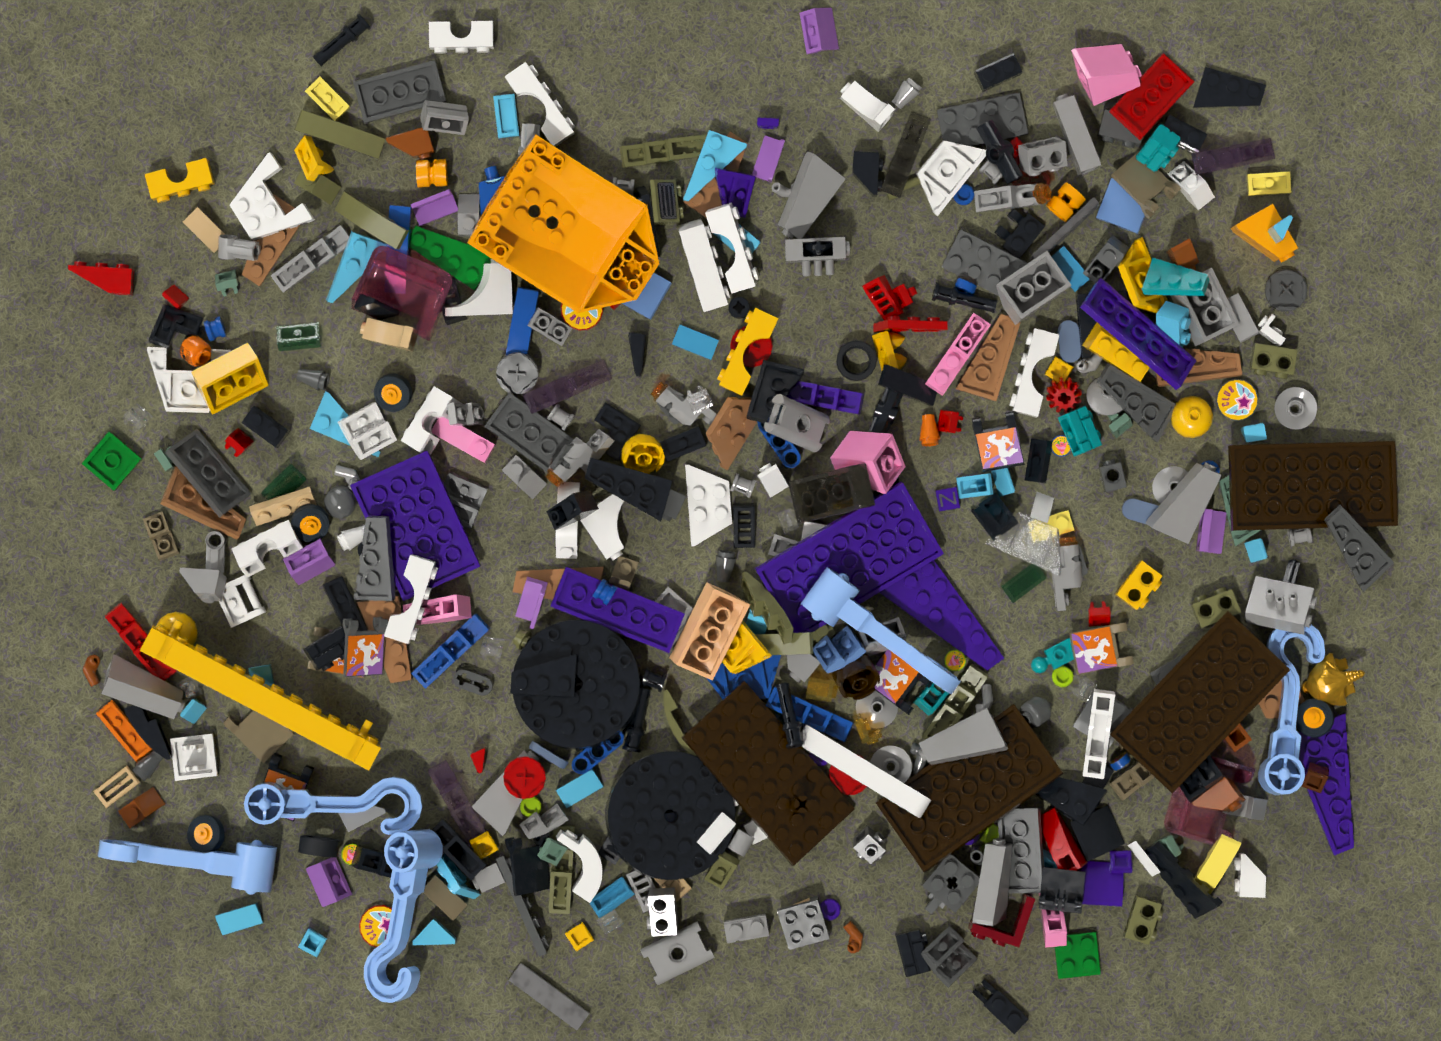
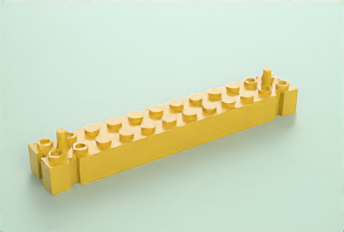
M175 620L171 629L161 624H158L157 627L155 625L152 626L141 646V652L156 658L164 664L354 762L364 769L370 770L381 749L378 738L368 734L373 722L366 719L360 731L359 728L349 723L347 726L341 724L340 718L330 713L328 716L322 714L321 708L310 704V706L303 704L302 698L291 694V696L284 694L283 688L272 684V686L265 684L264 678L253 674V676L246 674L245 668L234 664V666L227 664L226 658L215 654V656L208 654V649L199 644H196V646L189 644L188 638L178 634L183 625V622Z

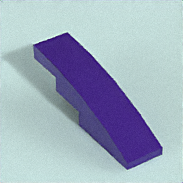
M798 381L787 397L805 405L860 415L864 394Z

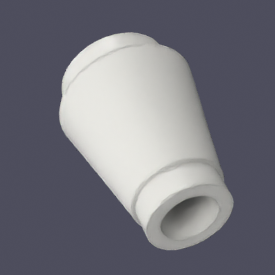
M365 525L341 531V534L337 535L343 551L347 549L350 551L363 541Z

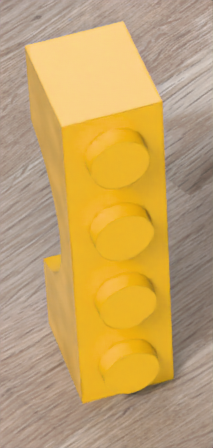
M757 308L754 309V312H748L744 321L748 323L745 331L740 330L735 340L738 342L736 350L731 349L726 359L729 361L727 369L722 368L717 378L720 381L719 386L743 396L751 379L743 364L744 352L752 342L759 339H770L779 318Z

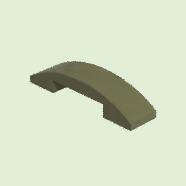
M666 689L663 693V701L669 726L681 746L689 754L697 757L681 738L684 733L671 713L678 706L669 690Z

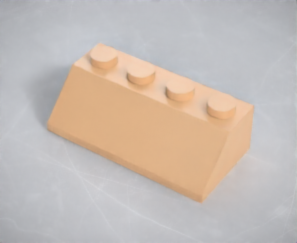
M706 582L669 658L676 665L713 681L750 604Z

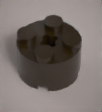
M866 653L857 660L847 664L844 668L831 672L841 695L848 699L847 697H853L854 700L866 698L876 690L875 685L877 682L878 684L880 683V675L870 656Z

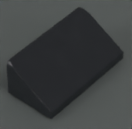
M359 294L354 306L356 310L377 320L394 317L400 313L399 310L364 294Z

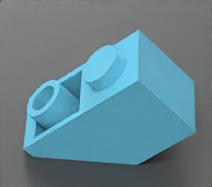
M1165 301L1156 313V326L1182 348L1189 343L1191 338L1189 333L1191 322L1189 308Z

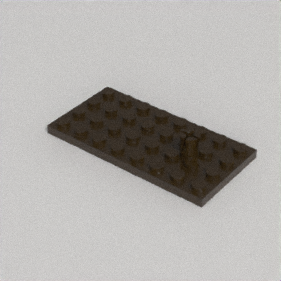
M1395 441L1228 446L1231 531L1328 528L1324 519L1339 505L1361 527L1398 526Z
M1227 611L1110 735L1173 794L1284 678L1290 669Z
M743 681L681 738L786 860L794 866L855 808L802 747L786 749V744L788 743L785 731L782 730L783 725L749 685Z
M1014 704L994 718L1009 749L934 765L929 764L904 783L931 800L921 818H918L885 797L876 802L924 873L1064 774Z

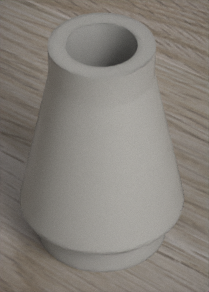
M909 77L906 81L902 82L892 102L902 109L920 94L919 91L922 87Z

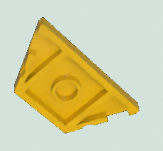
M1141 237L1133 242L1118 268L1133 306L1157 313L1165 301L1168 300L1166 295L1143 294L1142 287L1152 259L1144 239Z
M742 621L722 663L730 673L737 674L770 658L772 655L747 624Z

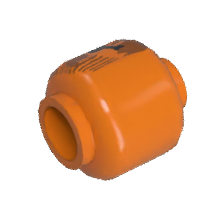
M192 335L182 342L180 355L190 365L199 367L205 365L210 360L211 347L201 337Z

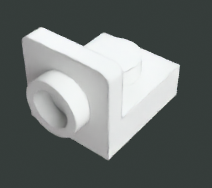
M1274 314L1269 315V317L1265 315L1258 324L1260 327L1258 330L1259 334L1279 347L1286 338L1282 336L1283 332L1275 326L1269 327L1276 316Z

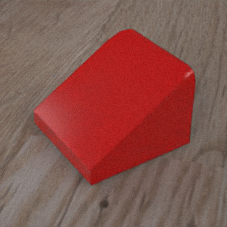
M172 285L162 293V296L177 309H181L189 300V297L175 285Z
M486 747L470 755L479 774L484 769Z

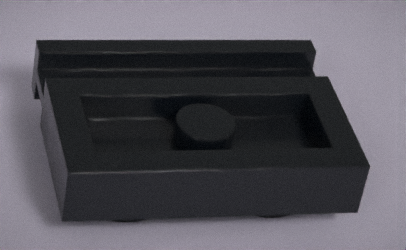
M996 492L978 504V508L975 510L971 509L973 515L993 541L996 540L995 537L1000 534L1002 536L1018 524L1016 518Z

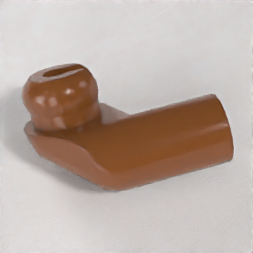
M90 655L83 666V673L91 687L100 683L96 675L100 664V658L97 655Z
M850 921L843 928L850 935L847 950L855 954L862 948L863 934Z

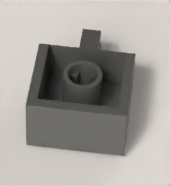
M952 854L935 866L921 884L930 892L927 897L931 899L924 909L932 914L938 906L943 909L946 905L956 913L979 885L980 877ZM949 877L951 879L955 877L956 886L953 887L951 885V888L947 887L948 882L946 880Z

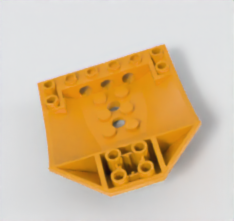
M536 134L506 174L487 204L467 242L577 313L637 300L659 265L647 205ZM536 205L539 207L540 212L537 217L529 215L528 210L530 206ZM551 216L558 220V225L554 229H550L546 225V220Z

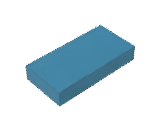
M1064 246L1051 256L1070 282V288L1074 292L1090 280L1083 274L1085 270Z
M679 325L672 345L712 360L719 340Z
M622 876L596 894L590 905L601 919L635 894Z

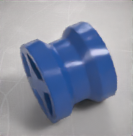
M220 316L211 322L208 320L204 321L205 330L210 342L214 341L217 337H227Z
M603 579L592 597L595 599L599 598L603 601V604L608 605L618 587L610 586Z

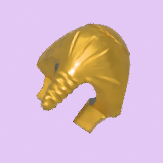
M1329 653L1321 662L1316 664L1301 688L1304 693H1310L1317 700L1324 701L1330 705L1345 706L1347 705L1346 697L1351 693H1355L1353 682L1362 678L1365 672L1363 670L1342 672L1348 669L1346 658L1335 659L1333 653Z

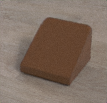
M1309 762L1301 787L1321 793L1329 777V769Z

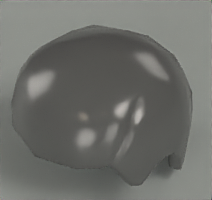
M339 485L330 489L324 500L326 511L332 517L338 519L350 516L358 503L353 491L345 485Z

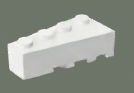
M701 218L678 225L677 229L681 236L682 245L688 259L703 312L728 305L727 299L730 298L727 286L723 287L720 280L724 278L721 266H716L714 260L718 258L715 246L710 247L708 239L712 238L709 226H704Z

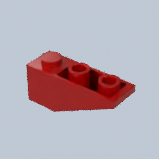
M74 262V265H68V270L110 294L133 295L134 270L129 269V265L116 264V268L108 267L107 263H95V267L87 266V262Z
M1057 808L1042 814V832L1058 869L1076 871L1087 864Z

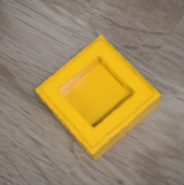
M1055 356L1044 375L1059 383L1060 377H1063V380L1066 381L1074 367Z
M488 831L470 840L472 848L481 859L499 850Z
M583 922L565 933L575 951L594 941V938Z

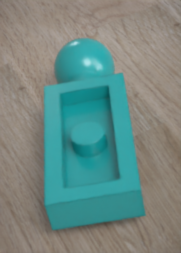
M1070 637L1044 650L1046 657L1034 658L1031 662V668L1034 672L1040 674L1047 670L1048 665H1051L1052 669L1055 670L1074 660Z

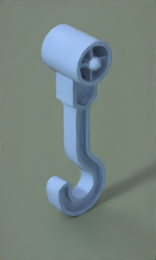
M828 567L824 570L801 602L811 612L814 620H822L834 627L838 620L842 619L857 631L871 636L946 692L953 694L961 683L960 679L934 659L925 656L907 641L877 621L869 610L857 603L854 598L860 590L849 582L847 574H838Z
M1312 624L1310 628L1306 627L1304 635L1274 629L1269 635L1266 647L1290 669L1281 680L1282 690L1277 729L1270 733L1268 758L1262 762L1258 770V781L1261 787L1273 795H1285L1297 791L1305 778L1304 767L1301 761H1299L1301 735L1296 731L1300 680L1295 667L1284 653V646L1288 639L1298 638L1306 646V659L1312 664L1321 662L1325 656L1324 640L1319 630Z
M394 776L377 782L361 796L312 795L308 789H283L277 783L264 782L249 790L245 796L244 808L249 819L255 823L265 825L271 824L279 818H307L310 813L363 812L376 805L385 795L394 793L401 796L404 800V812L398 817L384 819L380 826L383 833L393 835L397 832L407 831L416 824L421 816L423 804L421 794L414 784L407 779Z
M430 829L397 832L388 838L384 847L386 862L392 869L389 887L394 894L393 906L386 940L370 953L364 965V980L367 989L373 997L381 1002L393 1003L409 998L416 991L420 980L419 969L416 966H410L399 970L398 978L393 984L387 978L386 967L390 960L398 956L406 948L410 936L416 899L418 895L424 892L428 869L435 867L443 854V846L439 836Z
M102 839L99 841L98 857L137 863V860L155 864L202 869L210 874L232 876V888L245 890L247 894L253 895L256 892H271L277 847L264 845L260 840H254L252 843L237 842L235 853L223 851L203 853L130 841Z

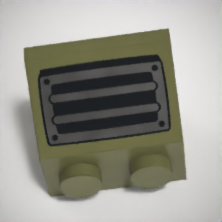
M650 180L655 226L680 224V219L684 218L683 206H678V197H682L681 186L676 185V180Z

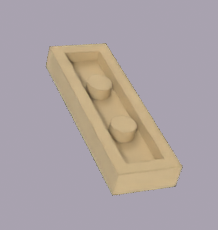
M307 487L249 506L256 526L292 515L296 509L303 505H317L311 488Z

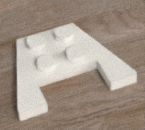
M271 152L265 156L230 204L233 212L252 240H257L279 233L281 230L294 228L300 224L310 223L315 220L304 203L288 214H285L265 183V181L282 170V167Z
M147 347L165 411L209 413L210 410L194 381L192 371L166 370L167 348ZM211 349V361L227 354L231 350Z

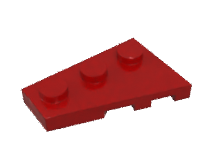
M889 316L888 320L874 323L873 332H881L892 329V332L909 331V329L912 332H941L948 330L947 321H940L939 317H929L927 321H920V317H907V320H900V316Z

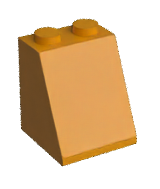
M1273 204L1231 228L1233 233L1274 262L1280 260L1281 263L1294 256V250L1298 249L1288 230L1283 240L1277 244L1268 233L1269 228L1282 220Z

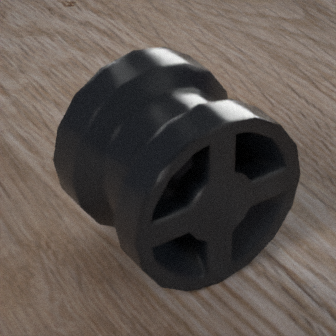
M743 297L733 298L728 307L729 313L736 319L747 316L750 308L748 301Z

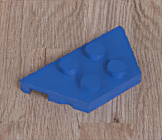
M772 655L770 658L737 674L730 673L726 666L721 663L713 681L708 678L707 680L722 699L743 681L749 685L760 699L769 698L781 655Z

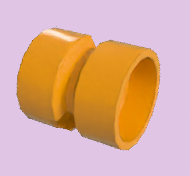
M434 159L432 163L429 160H416L417 187H430L431 184H434L436 187L448 186L447 160Z
M1065 182L1057 191L1058 196H1053L1046 204V207L1062 221L1067 222L1074 214L1073 209H1078L1086 199L1073 186ZM1067 198L1070 202L1066 203L1064 200Z

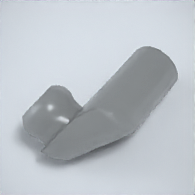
M776 182L772 185V191L781 197H789L794 183L791 184L789 189Z
M1093 354L1091 358L1078 361L1076 368L1081 373L1095 371L1099 367L1102 358Z
M336 465L334 475L344 477L348 488L352 490L350 485L361 480L356 470Z
M982 685L983 702L982 704L975 705L976 713L986 708L990 711L993 704L992 685Z

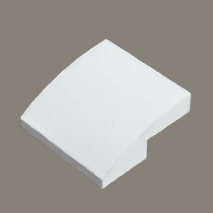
M376 402L338 421L343 434L360 460L397 441L389 422L384 420Z

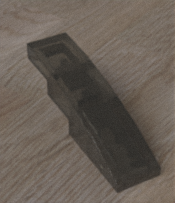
M911 111L881 191L898 198L901 197L930 124V118Z

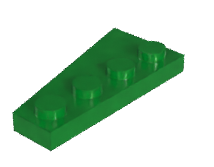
M415 226L411 232V249L474 291L476 290L483 276L484 264L491 263L490 257L471 245Z

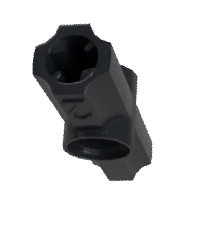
M993 120L987 121L976 128L987 147L986 157L988 161L997 165L1007 185L1021 178L1023 174L1013 158L1014 148L1009 141L1003 140Z
M887 388L885 389L873 414V421L868 432H888L890 425L893 424L897 415L902 394Z

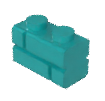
M1159 125L1137 154L1136 160L1143 165L1146 164V167L1153 172H1157L1160 167L1165 168L1171 157L1173 158L1180 148L1177 146L1180 137L1174 132H1170V129L1164 125Z
M1086 406L1058 417L1074 457L1102 445L1101 434L1095 429L1093 415L1087 410Z

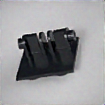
M1043 867L1038 903L1039 909L1081 914L1085 872Z

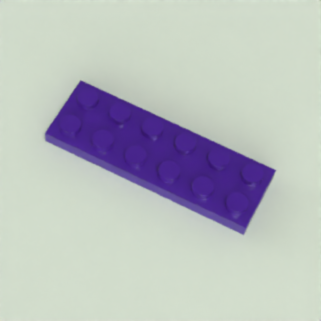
M1100 278L1080 308L1175 390L1180 388L1195 364L1196 359Z
M565 568L551 607L586 621L600 624L611 631L670 653L685 613L619 587L608 605H605L601 599L592 597L601 580L571 568Z

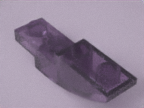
M1271 138L1191 154L1196 175L1229 170L1275 159Z

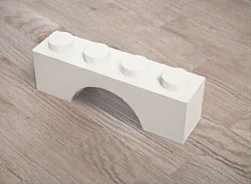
M525 62L507 74L505 79L517 96L531 95L538 98L544 104L546 120L541 127V131L549 143L556 147L574 135L572 129L575 126L569 117L564 118L560 113L563 108L559 102L551 100L548 95L551 91L545 82L540 84L536 78L539 74L534 66H528Z
M731 202L708 209L705 214L711 232L728 238L735 249L734 264L725 273L731 294L755 287L758 283L757 280L760 279L757 268L752 266L751 260L753 255L750 247L746 248L744 242L746 233L744 228L739 226L738 219H740L737 207H733Z
M1036 328L1033 329V333L1028 332L1026 344L1029 345L1027 353L1023 352L1020 365L1024 367L1022 374L1018 373L1015 385L1018 386L1017 394H1012L1009 405L1013 407L1012 411L1035 418L1038 417L1043 396L1033 386L1032 371L1039 360L1054 356L1059 334Z
M414 554L410 555L404 576L413 586L414 600L406 612L390 616L384 634L385 637L409 644L411 640L415 641L419 630L415 628L417 620H422L425 608L422 605L424 599H429L432 589L428 586L431 579L435 580L438 568L435 567V561Z
M1094 689L1083 776L1104 779L1115 700L1114 691Z

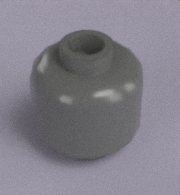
M1033 697L1021 706L1020 713L1031 728H1037L1050 719L1051 706L1046 699Z

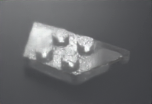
M1018 512L1014 516L1018 521L1016 526L1002 536L1000 534L995 537V541L991 538L986 541V544L1051 573L1061 575L1059 529Z

